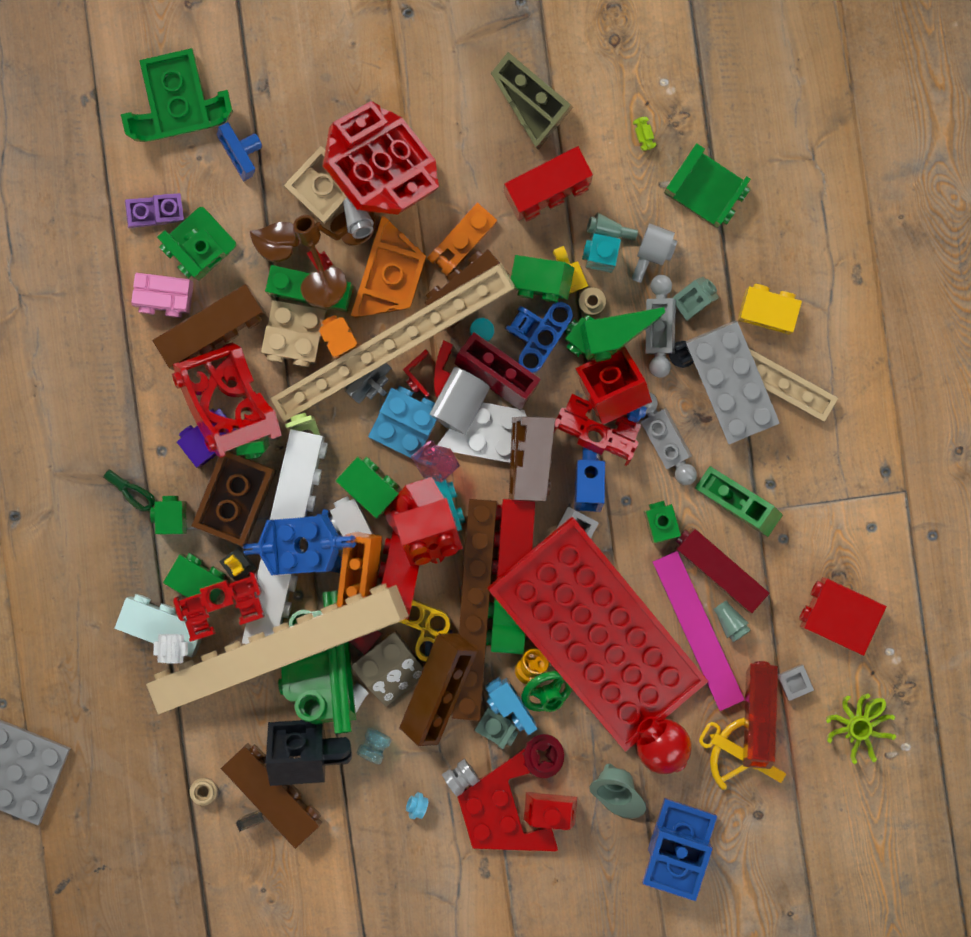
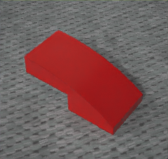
M444 340L439 349L434 374V388L437 399L451 374L444 371V367L454 346Z

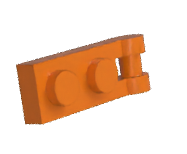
M477 202L438 247L430 253L427 259L432 264L436 263L441 267V272L448 277L498 220ZM447 249L454 255L450 261L443 256Z

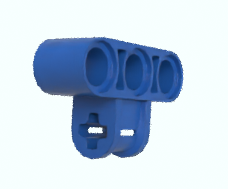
M564 302L553 304L543 319L526 308L519 306L517 309L519 312L511 325H507L505 328L509 333L526 343L519 356L518 363L533 374L541 369L573 317L572 309ZM556 309H563L566 311L568 318L566 321L559 323L553 319L552 313ZM526 319L521 329H519L523 320ZM541 332H549L552 335L553 342L550 345L544 346L539 343L538 335ZM533 354L537 357L538 365L535 368L529 369L523 364V358L526 355Z

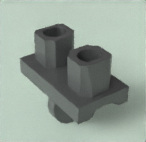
M385 363L346 386L347 390L345 392L359 404L366 396L371 400L378 392L385 397L387 392L382 387L389 381L385 375L392 368Z

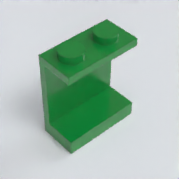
M696 143L664 193L718 228L722 222L727 225L736 212L732 207L737 200L742 202L751 189L747 187V184L751 179L746 176L743 180L705 155L703 153L705 148Z

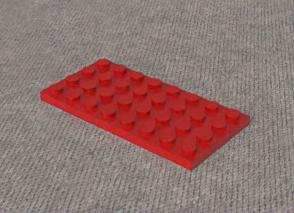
M573 517L569 518L487 587L495 599L625 752L637 743L638 736L640 735L637 728L643 720L648 717H654L656 720L665 719L709 682Z

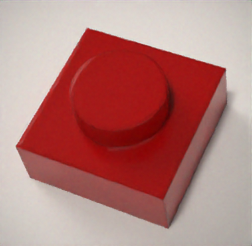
M316 249L324 271L329 269L333 265L325 251L319 253ZM309 251L307 255L319 272L312 252Z

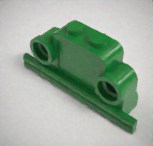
M338 590L323 592L324 607L334 603L337 604ZM299 610L291 616L288 625L291 627L298 624L296 619L306 614L312 613L313 617L321 615L322 612L321 610L312 612L309 610ZM349 641L280 667L282 678L278 680L279 692L287 700L295 704V712L299 718L311 724L334 722L335 734L352 732L351 721L356 720Z

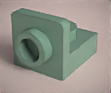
M701 277L681 290L673 299H676V307L684 318L690 320L710 303L719 299V296L716 294L717 289L709 279Z
M489 706L474 730L496 743L501 749L506 744L511 746L518 734V731L515 730L516 725L511 719L503 718L501 713L495 714Z

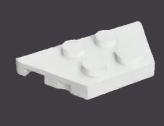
M482 403L466 435L449 429L438 443L437 449L510 463L512 417H526L525 410Z

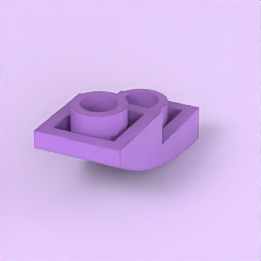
M181 193L125 200L128 228L184 221Z

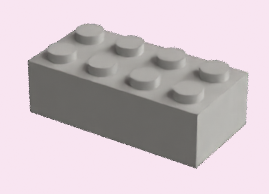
M737 320L686 341L728 444L780 424Z

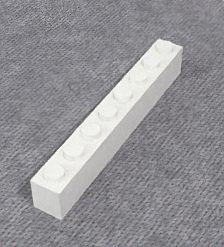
M290 429L270 520L307 517L308 511L313 512L316 496H312L314 485H319L322 470L318 469L320 458L325 459L328 443L324 442L325 437ZM262 558L257 574V582L261 587L262 593L257 596L256 592L254 594L256 598L259 597L265 617L246 623L242 639L243 644L250 643L248 637L264 632L265 636L273 634L272 628L283 624L284 618H289L292 603L288 602L290 591H295L298 576L294 574L271 575Z

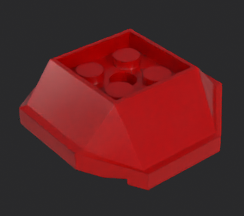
M370 101L334 121L329 127L323 167L357 210L398 215L438 189L439 182L435 158L399 115L382 109L380 105Z

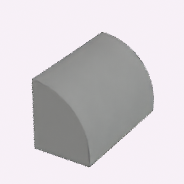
M454 367L430 415L444 427L466 435L490 386L474 375Z

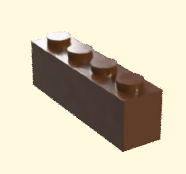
M244 284L152 341L168 368L174 370L173 364L216 350L214 345L223 340L225 343L232 341L239 336V330L246 326L248 329L255 327L262 322L261 317L266 314L250 287Z
M438 633L399 729L417 746L439 744L478 652L459 634Z
M247 743L220 769L296 849L320 827L322 822L319 818L321 815L311 804L307 807L300 799L302 794L294 785L270 786L266 761L263 759L265 754L255 744L251 746Z

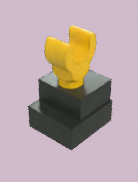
M241 546L219 561L235 582L257 569L248 555L244 554Z

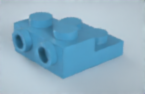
M399 386L397 390L391 388L368 437L417 461L437 422L430 415L435 403L424 397L421 402L412 398L413 392L402 386Z
M498 677L486 685V690L489 693L487 702L495 714L500 712L504 718L514 712L511 715V719L520 732L525 729L529 735L537 730L535 720L523 705L522 700L507 677L503 680Z

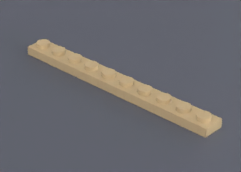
M502 263L498 264L273 396L271 400L285 422L515 289V286Z

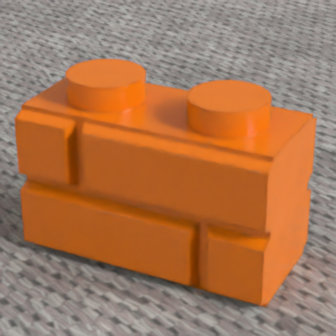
M333 315L321 322L323 326L320 327L319 332L336 360L360 346L344 318H337L336 315Z

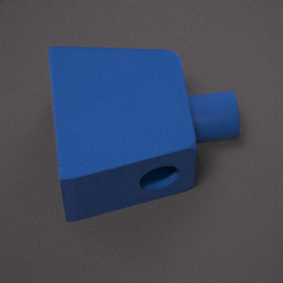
M583 447L582 460H577L574 510L601 512L605 500V461H599L598 453ZM586 473L593 474L594 478H588Z

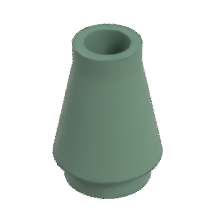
M727 600L713 609L717 614L726 638H730L732 642L737 641L751 631L748 627L749 622Z

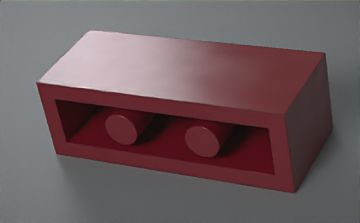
M475 332L460 349L454 362L462 370L485 382L493 392L519 410L523 408L532 396L541 380Z

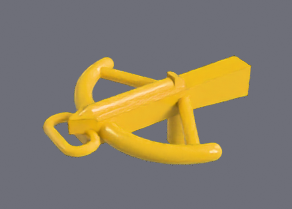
M740 718L730 723L722 732L717 723L710 722L703 730L699 743L705 748L713 746L710 756V769L715 782L722 790L727 789L726 780L749 767L758 769L779 783H782L786 773L758 756L757 724H764L765 720L763 718ZM752 724V752L727 738L738 727ZM711 726L716 727V733L709 734L712 739L711 742L705 744L703 739ZM721 749L746 762L722 777L719 774L718 756Z

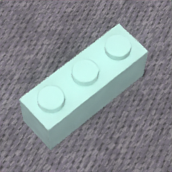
M139 594L125 599L114 629L151 643L158 641L159 634L184 635V642H188V655L186 656L193 657L196 655L202 638L192 642L189 641L190 636L185 624L187 618L185 621L179 620L174 607L162 603L160 607L150 604V598Z

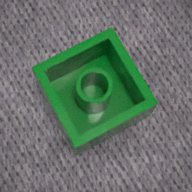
M357 456L335 481L375 518H380L399 494L397 489L400 486L390 476L386 475L383 478L377 473L380 467L369 457L366 456L362 459Z

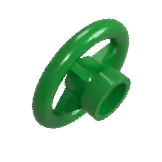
M549 671L530 680L522 691L521 699L523 705L529 710L553 712L563 705L573 689L557 671ZM555 679L550 684L544 685L542 687H536L542 682ZM565 683V688L560 694L561 686ZM534 696L538 698L540 703L532 702L529 697Z

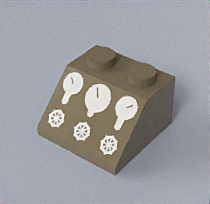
M397 631L393 632L351 665L367 688L385 707L418 683L424 668Z

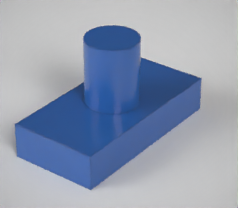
M229 122L219 126L217 137L244 182L252 178L255 167L248 155L262 148L259 137L254 133L239 141Z

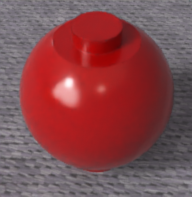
M648 717L643 720L637 728L640 734L637 739V753L643 765L658 774H671L682 771L687 765L692 750L691 739L685 728L669 719L656 720L654 717Z

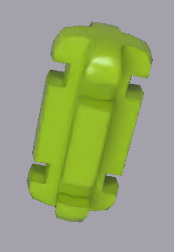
M640 117L633 121V125L637 126L635 132L638 142L642 143L640 147L642 151L656 147V142L653 143L652 141L654 135L650 124L647 125L649 121L647 117Z

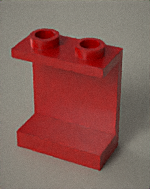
M822 577L821 581L817 580L811 590L810 595L813 596L810 605H805L800 614L799 620L802 621L800 627L864 656L887 606L828 578Z

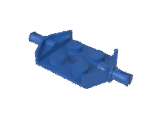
M327 515L267 520L259 542L244 544L243 549L253 548V550H245L243 552L245 555L259 554L271 575L332 571L340 549L356 546V542L346 543V541L356 540L354 535L342 537L338 535ZM303 537L308 541V549L305 553L299 547V542Z

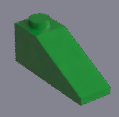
M665 307L584 321L580 330L586 358H595L596 362L611 359V355L615 354L658 321L666 313Z
M709 466L695 487L697 491L766 537H769L783 516L774 505Z

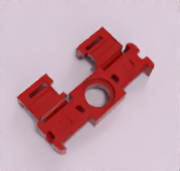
M572 394L566 408H562L556 418L554 433L556 429H559L579 438L578 445L600 455L606 450L626 459L624 465H629L638 446V441L635 439L641 424L621 416L615 422V425L618 426L617 429L606 427L585 416L593 408L588 400ZM592 431L599 433L602 441L593 442L588 437V433Z
M249 572L251 577L230 584L226 580L200 589V594L179 600V597L173 599L179 620L185 621L187 618L185 624L190 636V642L215 634L214 627L209 626L207 618L210 615L207 613L235 604V601V608L239 607L242 617H239L240 625L265 617L259 597L256 598L254 594L256 592L257 596L262 593L255 572ZM215 588H219L225 593V600L221 604H214L210 599V594ZM256 612H257V615L255 614V615H252V616H249V617L244 618V616H247V615H250V614H253V613H256ZM208 628H209V630H210V631L207 630V631H204V632H201V633L196 634V632H199V631H202V630H205V629H208Z

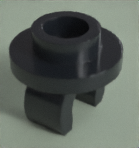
M686 341L676 342L674 346L675 354H669V359L676 367L686 368L693 364L694 361Z

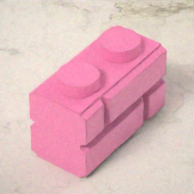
M136 273L131 303L132 306L139 308V313L154 315L155 310L166 311L165 316L182 318V313H190L194 284L190 279Z

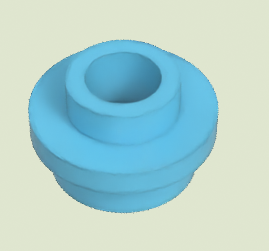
M417 792L415 796L409 797L406 811L409 812L410 819H422L428 807V798L423 797V794Z

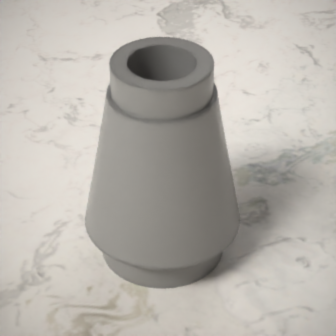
M346 198L343 204L348 232L357 239L370 235L373 232L372 226L374 224L368 212L357 210L350 200Z

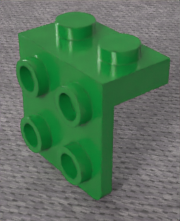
M198 207L170 234L164 230L157 237L162 242L159 248L167 257L171 259L175 256L181 263L177 266L178 269L188 279L193 276L198 281L211 270L207 273L203 271L182 246L186 242L184 237L194 228H197L199 231L204 228L226 255L231 253L237 246L236 241L204 207ZM204 242L197 245V250L200 252L206 248Z

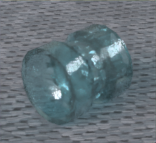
M368 728L364 735L366 740L364 744L359 746L356 753L370 762L381 764L384 758L383 752L385 748L389 747L392 738L380 731Z

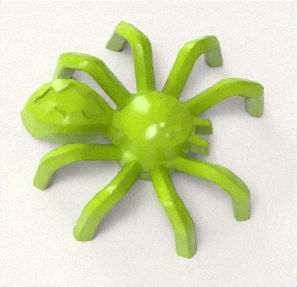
M863 694L858 700L855 716L848 707V701L851 696H845L842 706L850 720L839 715L826 717L827 723H830L831 720H837L847 725L830 732L827 735V742L831 743L835 735L848 732L845 736L846 739L851 736V743L856 739L850 755L853 764L857 763L856 753L862 740L867 745L871 761H877L869 739L870 735L876 738L891 740L896 738L895 734L879 733L872 730L873 727L883 721L895 719L894 715L886 714L870 723L872 719L881 715L885 710L886 701L883 698H876L867 702L864 716H862L863 702L871 697L870 694Z

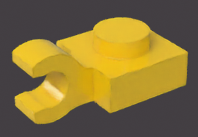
M564 246L555 249L553 254L556 261L566 262L575 267L569 294L588 287L579 262L570 264Z

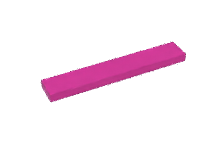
M678 551L652 561L700 670L709 681L707 685L718 710L722 711L744 701L745 699Z

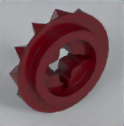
M540 734L535 735L530 741L526 742L527 746L522 754L525 760L524 766L528 768L530 774L539 778H550L560 771L564 763V750L558 739L552 735ZM536 750H546L547 752L545 756L548 758L547 760L549 762H539L540 756L538 755V752Z

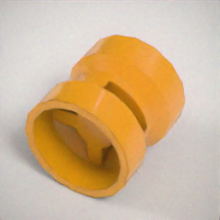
M530 649L525 652L517 663L515 675L520 682L527 684L536 676L546 672L549 661L540 650Z

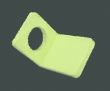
M306 413L291 417V422L285 424L288 429L297 431L310 430L315 435H320L315 418L312 415L307 416Z

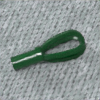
M110 469L104 474L103 478L118 488L125 499L137 510L148 512L154 506L155 497L147 490L131 484L128 480H124ZM127 488L133 489L145 496L149 504L145 507L130 495Z

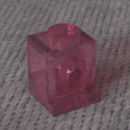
M429 440L411 456L422 477H432L437 482L444 481L460 466L450 448L435 445L432 440Z

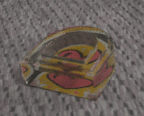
M257 810L240 817L236 825L240 832L265 822L266 817Z

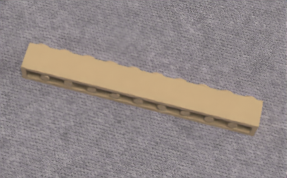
M386 583L370 589L372 595L362 598L361 593L345 599L347 605L338 608L337 604L334 603L322 608V614L313 617L312 613L297 618L298 624L289 627L288 622L272 628L274 633L268 636L261 632L248 637L250 643L241 646L240 641L225 646V653L218 655L215 650L200 656L202 662L197 664L190 660L177 665L179 671L174 673L167 669L154 674L155 680L146 685L157 713H164L409 617L397 585L387 588Z

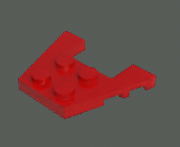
M525 748L507 761H504L487 775H484L479 779L478 783L464 789V792L457 796L473 849L558 851L552 829L539 828L529 832H524L509 785V779L530 773L528 768L524 766L525 760L522 753L525 751Z

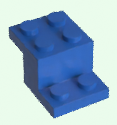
M664 798L648 847L650 858L642 883L696 901L713 850L709 841L717 815Z

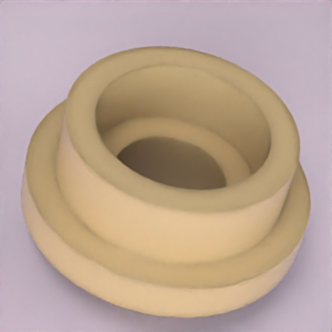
M587 288L580 294L579 306L584 313L596 315L604 309L606 298L601 290ZM588 297H596L597 304L595 306L589 305L587 302Z
M199 778L190 787V797L198 805H208L217 796L216 784L211 779ZM204 786L208 789L209 793L207 796L200 794V787Z

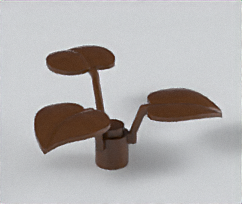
M342 212L332 221L330 225L331 231L324 228L320 222L316 223L313 217L302 215L294 221V224L290 222H277L262 229L250 231V236L257 252L264 259L271 262H281L290 258L293 253V247L299 246V241L301 244L310 247L319 273H311L303 280L301 293L309 304L321 308H329L343 297L347 282L344 273L337 267L324 271L315 248L321 237L320 231L336 241L342 238L343 242L349 246L366 242L373 232L364 238H354L348 232L345 212ZM368 212V214L370 215V217L372 218V220H373V222H374V224H373V226H372V227H373V232H374V229H375V212Z

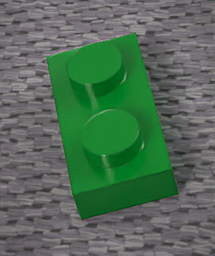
M264 436L236 447L237 455H244L245 459L261 457V454L270 446L269 437Z

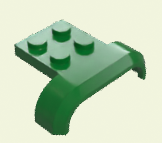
M190 48L139 60L151 113L133 114L128 112L121 114V119L126 136L137 142H149L221 125L228 121L233 113L228 90L219 91L217 96L205 100L194 50Z

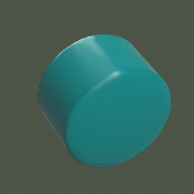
M486 318L476 319L471 324L469 335L471 336L475 332L489 342L494 335V325Z

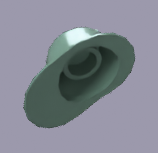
M610 763L605 765L598 779L589 786L590 792L615 815L631 819L642 816L646 811L645 801L635 791L632 775L625 770L616 768Z

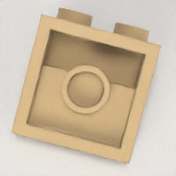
M320 146L287 181L284 187L325 224L342 205L344 206L343 201L347 196L324 169L325 149Z
M273 300L261 353L267 355V360L282 363L283 358L294 360L293 365L309 368L310 363L317 364L322 339L319 330L323 326L321 322L325 320L327 311Z

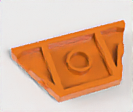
M384 216L381 217L353 306L351 317L354 318L411 309L427 258L418 247Z

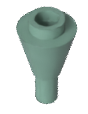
M598 212L594 217L589 218L587 224V232L590 233L591 239L594 233L614 238L637 239L638 230L622 227L621 224Z

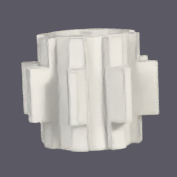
M159 634L158 641L154 642L153 655H158L157 662L182 663L183 656L188 655V642H184V635Z

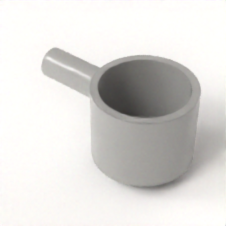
M650 223L648 224L637 254L639 260L632 280L642 283L649 261L663 266L665 260H671L677 245V240L673 239L675 232Z

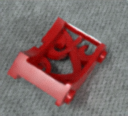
M231 342L217 350L173 364L175 373H172L173 382L177 389L181 388L191 414L204 436L209 452L214 451L219 458L226 456L225 451L264 436H268L271 439L282 436L275 410L266 402L262 394H256L250 383L254 382V379L248 368L242 347ZM226 356V359L214 369L211 361ZM204 365L210 378L208 379L203 372L197 371V377L200 379V382L193 383L187 370ZM230 380L235 381L237 384L233 388L227 386ZM216 387L229 397H243L244 400L238 404L235 410V419L219 416L209 410L210 401ZM196 395H202L200 403ZM243 411L251 412L250 415L244 414V419H241V413Z

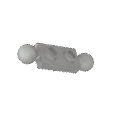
M657 275L652 279L650 285L652 292L656 295V299H646V310L665 307L666 313L646 329V353L655 354V358L649 364L651 374L662 378L667 376L671 370V364L666 358V354H675L676 299L667 298V294L672 289L670 278L666 275Z
M650 393L652 402L645 405L648 418L641 421L666 470L675 465V478L678 483L690 485L696 480L697 472L692 465L686 464L684 460L691 457L692 454L667 408L658 412L656 409L658 400L654 394Z

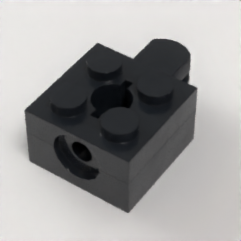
M304 720L268 722L266 769L270 786L325 782L326 766L348 764L352 759L350 740L347 737L326 738L324 723L311 724Z

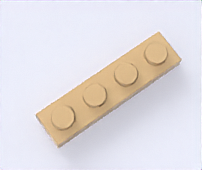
M749 348L766 390L825 422L838 397Z

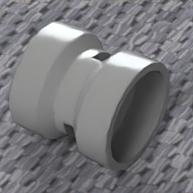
M465 758L457 764L455 769H449L442 774L445 782L456 796L462 794L468 785L473 786L480 781Z

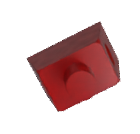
M526 792L523 820L532 827L571 830L575 825L578 797Z

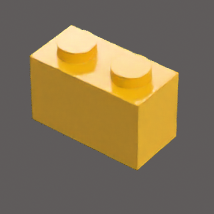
M754 284L753 287L749 286L745 290L737 321L788 335L792 334L802 301L795 299L796 295L785 291H780V294L769 292V287L760 284Z

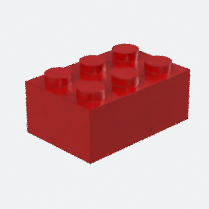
M579 146L504 183V194L517 220L525 219L528 222L538 217L542 209L549 206L551 210L564 203L563 199L573 194L574 197H577L587 192L593 178V173Z

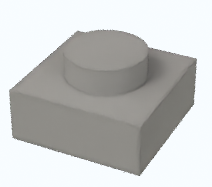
M802 664L777 675L788 701L814 691Z

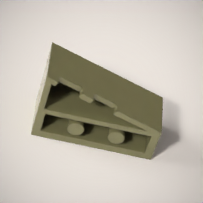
M507 52L491 72V75L533 144L539 150L572 110L573 106L512 54Z

